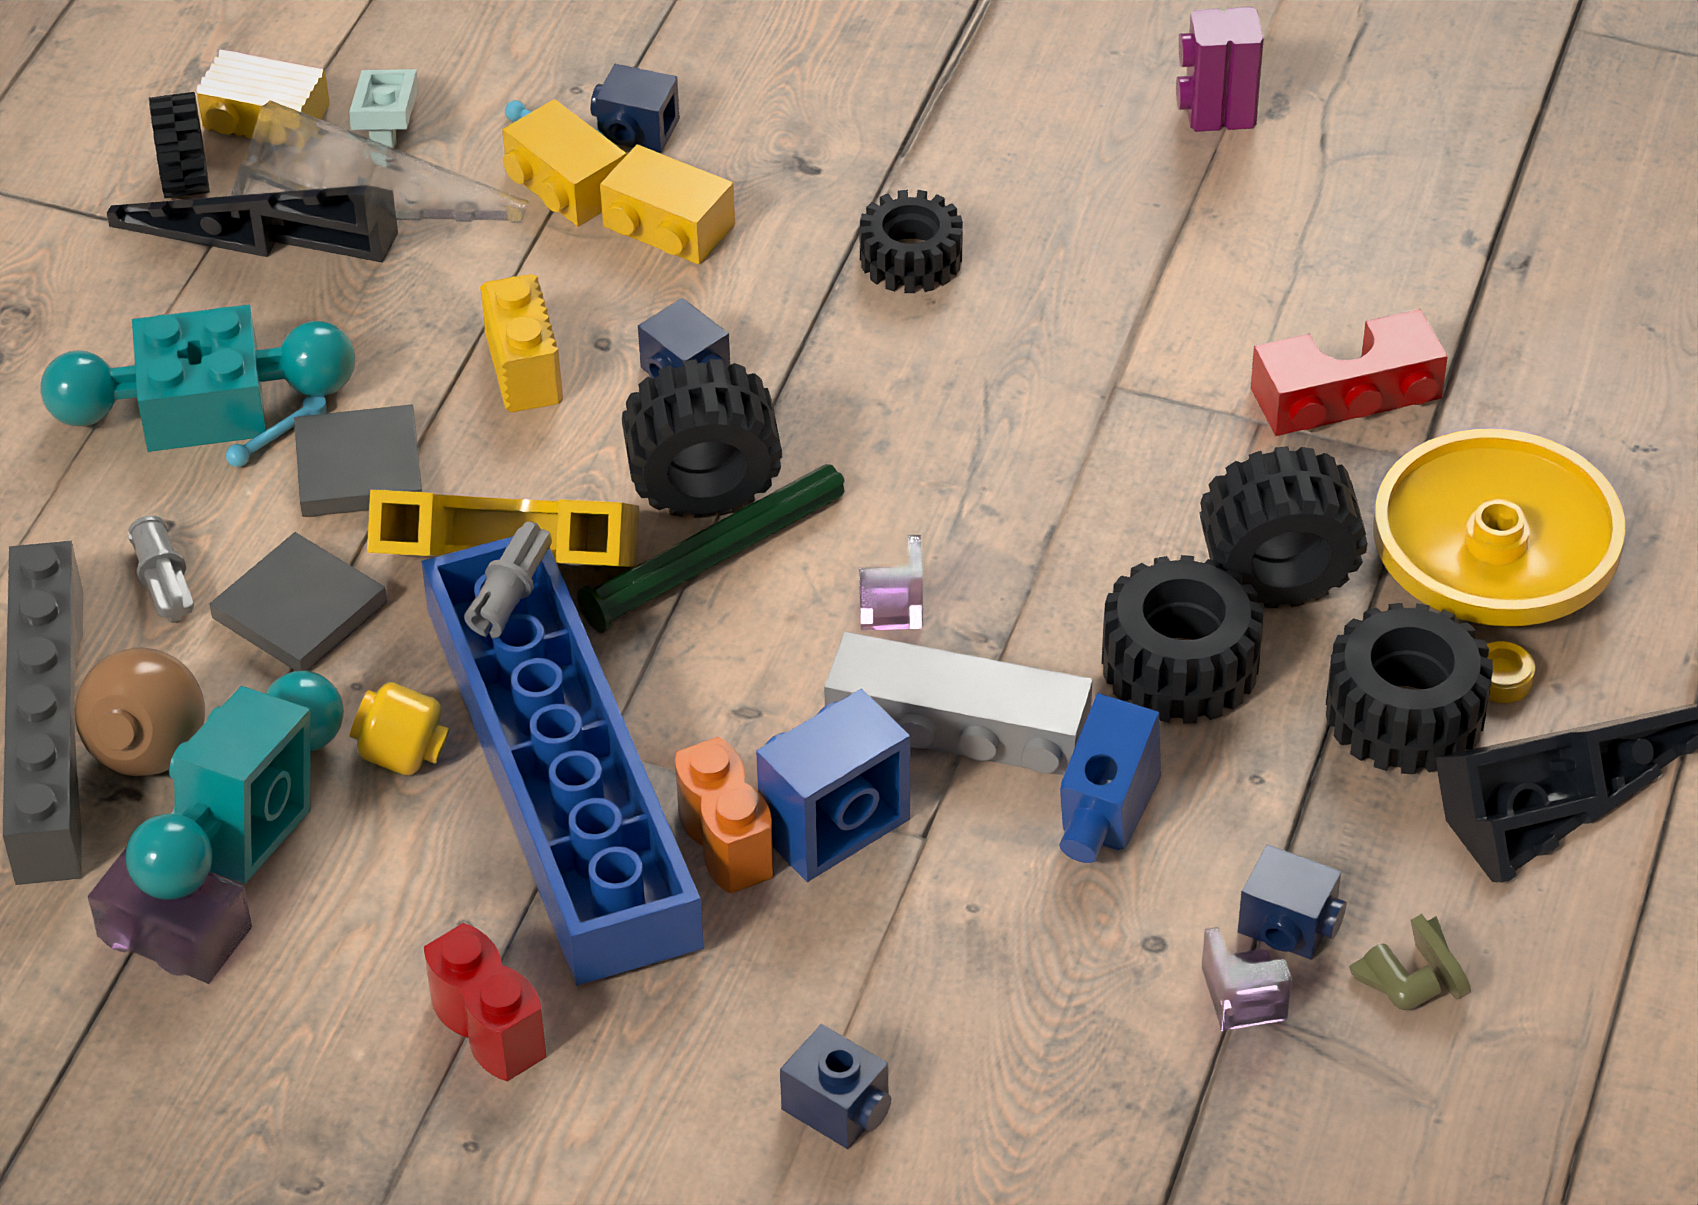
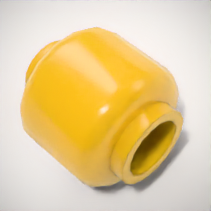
M389 682L380 687L377 693L367 690L356 713L349 737L358 740L357 752L364 760L399 774L410 776L420 769L424 760L434 764L437 763L450 728L439 724L442 711L437 700L399 684Z

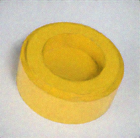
M1505 641L1487 643L1489 648L1488 659L1493 661L1489 701L1512 703L1523 699L1528 695L1533 685L1535 662L1527 650L1514 643Z

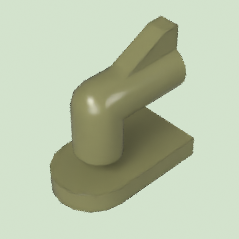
M1423 914L1411 919L1415 946L1429 964L1424 968L1409 975L1387 944L1374 946L1363 958L1349 965L1350 972L1356 980L1387 994L1392 1003L1401 1010L1413 1009L1441 993V988L1434 972L1456 999H1461L1471 993V987L1464 971L1447 946L1437 916L1428 921Z

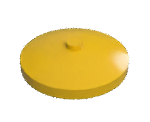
M1473 429L1458 431L1431 439L1406 453L1392 466L1383 479L1377 494L1373 534L1377 551L1386 569L1407 592L1424 604L1430 605L1431 608L1440 612L1446 610L1456 615L1455 618L1474 623L1494 626H1526L1567 616L1586 606L1604 591L1614 577L1621 559L1625 537V517L1619 498L1608 480L1590 462L1569 448L1540 436L1519 431Z

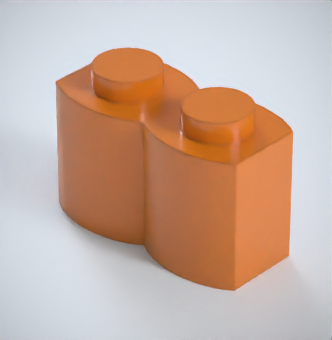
M715 737L676 751L675 770L679 818L687 834L703 846L705 865L712 879L729 893H734L772 879L774 866L771 813L761 794L745 783L744 765L739 754L728 742L720 737Z

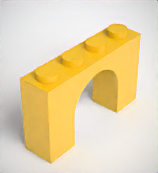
M370 489L367 553L438 557L512 537L524 523L534 522L541 529L550 533L552 538L550 549L556 563L634 567L637 562L639 505L623 502L559 499V501L507 499Z

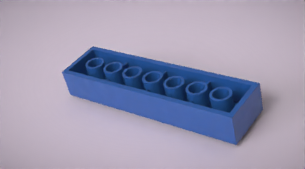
M513 536L421 561L429 616L576 986L704 949L701 898L550 547L531 578L534 588L530 595L520 599L512 611L503 632L497 638H491L490 633L485 637L473 631L465 622L464 615L487 579L485 571L489 563L494 560H500Z

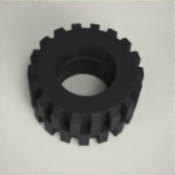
M695 359L683 361L684 366L677 368L669 365L658 370V377H647L639 383V392L630 393L626 400L627 410L622 411V427L631 481L634 482L635 491L641 498H648L649 505L658 511L668 508L670 515L682 517L687 513L694 514V518H707L708 514L719 512L721 516L733 512L732 508L738 505L746 507L756 501V493L767 492L772 486L771 478L777 477L781 470L782 448L772 398L768 388H764L763 381L755 373L747 374L746 368L736 363L727 367L723 365V360L709 359L707 363L697 364Z
M1288 446L1275 447L1274 452L1262 454V451L1249 454V459L1242 463L1239 461L1231 463L1225 467V475L1215 476L1208 484L1210 492L1203 494L1200 502L1202 511L1199 514L1209 558L1221 563V570L1228 571L1233 569L1242 575V585L1251 584L1257 592V603H1264L1265 608H1278L1281 604H1290L1291 607L1304 605V601L1311 598L1321 599L1329 595L1328 590L1331 588L1342 587L1350 580L1348 573L1358 571L1362 565L1361 555L1367 553V534L1352 480H1350L1345 467L1342 464L1336 465L1335 458L1329 454L1322 453L1316 456L1314 449L1300 447L1297 451H1289Z
M1181 555L1180 560L1170 561L1167 556L1154 558V565L1147 566L1140 563L1131 568L1130 577L1120 576L1113 585V593H1108L1103 623L1101 664H1103V675L1106 683L1113 684V694L1119 700H1131L1132 704L1159 712V721L1167 723L1170 722V718H1182L1183 724L1197 723V717L1204 715L1209 720H1213L1223 716V707L1232 710L1243 703L1244 694H1251L1256 684V675L1259 673L1264 613L1262 603H1257V592L1252 585H1242V575L1233 569L1228 571L1221 570V563L1211 559H1207L1205 563L1194 561V556ZM1172 638H1187L1192 640H1177Z
M1403 603L1388 604L1387 611H1380L1376 607L1365 611L1363 621L1353 618L1344 626V635H1337L1330 660L1325 704L1327 705L1326 718L1328 726L1334 727L1335 739L1340 745L1351 744L1350 754L1358 760L1362 761L1370 758L1374 760L1375 768L1385 771L1388 770L1389 766L1401 768V774H1415L1416 768L1425 767L1428 772L1437 771L1435 757L1465 751V749H1474L1479 742L1480 733L1484 730L1493 675V661L1488 659L1489 648L1483 639H1475L1476 630L1467 622L1456 623V615L1446 610L1435 613L1429 611L1430 605L1416 603V608H1404ZM1397 686H1409L1421 690H1409Z

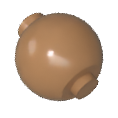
M151 648L125 649L102 659L84 678L78 690L75 703L77 731L88 752L105 767L120 774L130 776H150L169 770L172 756L177 747L183 742H188L204 725L205 721L203 693L192 672L172 655Z

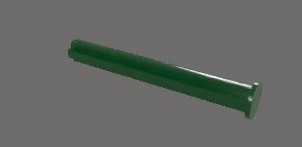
M825 464L595 588L587 585L580 588L577 592V599L585 619L597 632L604 633L610 629L612 620L841 497L845 492L843 485L845 480L842 474L837 472L833 465Z

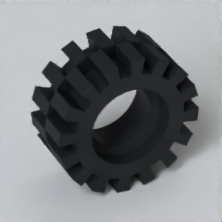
M195 92L149 97L154 144L164 199L210 193Z
M908 189L899 190L898 199L895 200L891 198L889 193L880 196V206L871 202L866 207V214L862 213L860 218L861 268L865 274L870 272V280L877 285L885 279V289L894 292L898 284L904 285V293L915 294V285H922L924 292L934 290V280L944 286L950 282V274L957 275L960 270V262H962L963 221L961 215L957 216V208L953 203L945 206V198L938 194L932 200H927V191L917 190L916 197H908ZM903 239H919L925 242L917 244H905L897 241Z

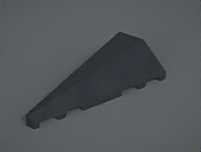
M369 185L111 205L107 211L109 227L263 257L269 256L277 242L383 263L398 235L393 191Z
M1698 702L1437 756L1435 761L1445 820L1492 882L1510 881L1517 876L1515 871L1536 856L1547 855L1560 846L1558 842L1560 839L1580 825L1593 823L1662 774L1660 769L1680 755L1691 754L1697 750Z

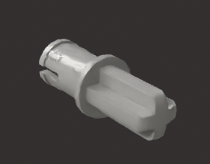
M157 516L141 517L134 521L128 529L129 534H131L128 535L129 541L133 545L139 561L136 570L138 579L143 586L149 588L158 615L167 617L170 623L181 622L182 616L192 613L194 607L193 599L184 578L186 571L184 557L179 552L174 551L167 532V525L162 518Z
M524 523L516 531L500 560H494L489 563L485 571L487 578L485 584L464 615L465 622L476 633L485 637L488 633H490L491 638L499 637L515 606L519 603L520 599L528 597L534 588L531 578L552 544L550 533L541 529L537 523Z

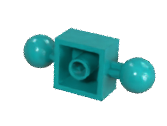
M250 304L132 319L135 365L111 368L103 358L94 353L82 350L69 351L57 356L48 364L41 378L40 393L44 406L55 419L64 424L77 427L92 425L102 420L111 411L116 400L137 398L148 452L253 439L266 431L261 382L285 379L292 388L302 394L314 397L327 396L340 390L349 381L354 371L355 352L348 336L337 326L324 321H310L300 324L289 332L281 347L258 350Z
M294 671L278 678L272 683L266 693L240 686L221 707L218 706L212 710L206 723L188 742H183L177 747L169 768L170 777L174 780L175 807L172 814H160L147 819L135 829L127 844L125 855L126 867L132 881L140 890L154 898L173 900L183 898L195 892L204 883L210 872L243 884L250 880L310 812V752L321 749L330 743L339 732L343 722V701L333 683L315 672Z

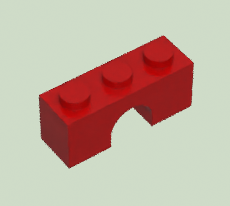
M1417 309L1365 321L1362 355L1357 359L1340 360L1324 354L1316 346L1310 333L1256 345L1253 351L1250 389L1275 436H1280L1442 399L1448 355L1422 310Z

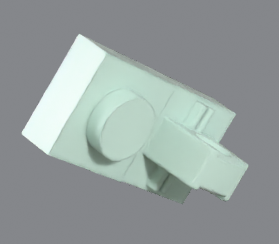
M417 69L361 70L349 111L351 130H369L372 156L394 155V146L397 145L396 129H407L418 92Z

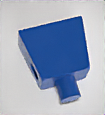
M1097 693L1060 787L1062 825L1065 832L1059 847L1068 857L1079 862L1092 863L1096 860L1102 845L1116 850L1127 847L1161 778L1159 712Z

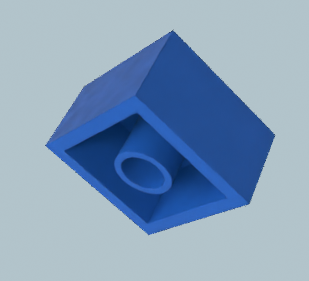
M862 688L839 702L835 701L827 704L814 717L788 732H782L773 736L763 747L756 750L758 792L766 801L771 813L773 848L806 882H809L910 820V735Z

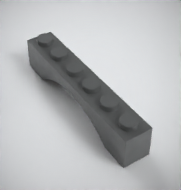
M72 540L9 546L3 839L15 885L81 879L82 825L75 741V670L78 647L83 637V588Z

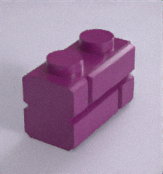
M1253 7L1227 8L1226 12H1222L1219 8L1194 10L1190 14L1189 33L1179 34V61L1181 67H1187V76H1177L1176 78L1178 110H1187L1190 128L1195 132L1219 131L1224 126L1228 130L1253 129L1257 125L1264 39L1258 10H1255Z

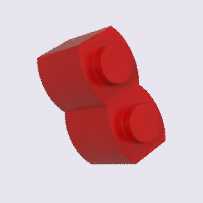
M462 923L424 946L431 1002L436 1015L450 1030L469 1038L473 1056L488 1073L508 1082L547 1057L539 996L533 985L523 975L509 967L502 966L499 951L486 934L471 925Z

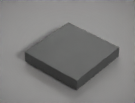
M413 404L294 417L302 517L369 510L370 489L422 492Z
M294 532L210 602L209 605L211 616L214 620L293 670L308 671L387 602L385 586Z

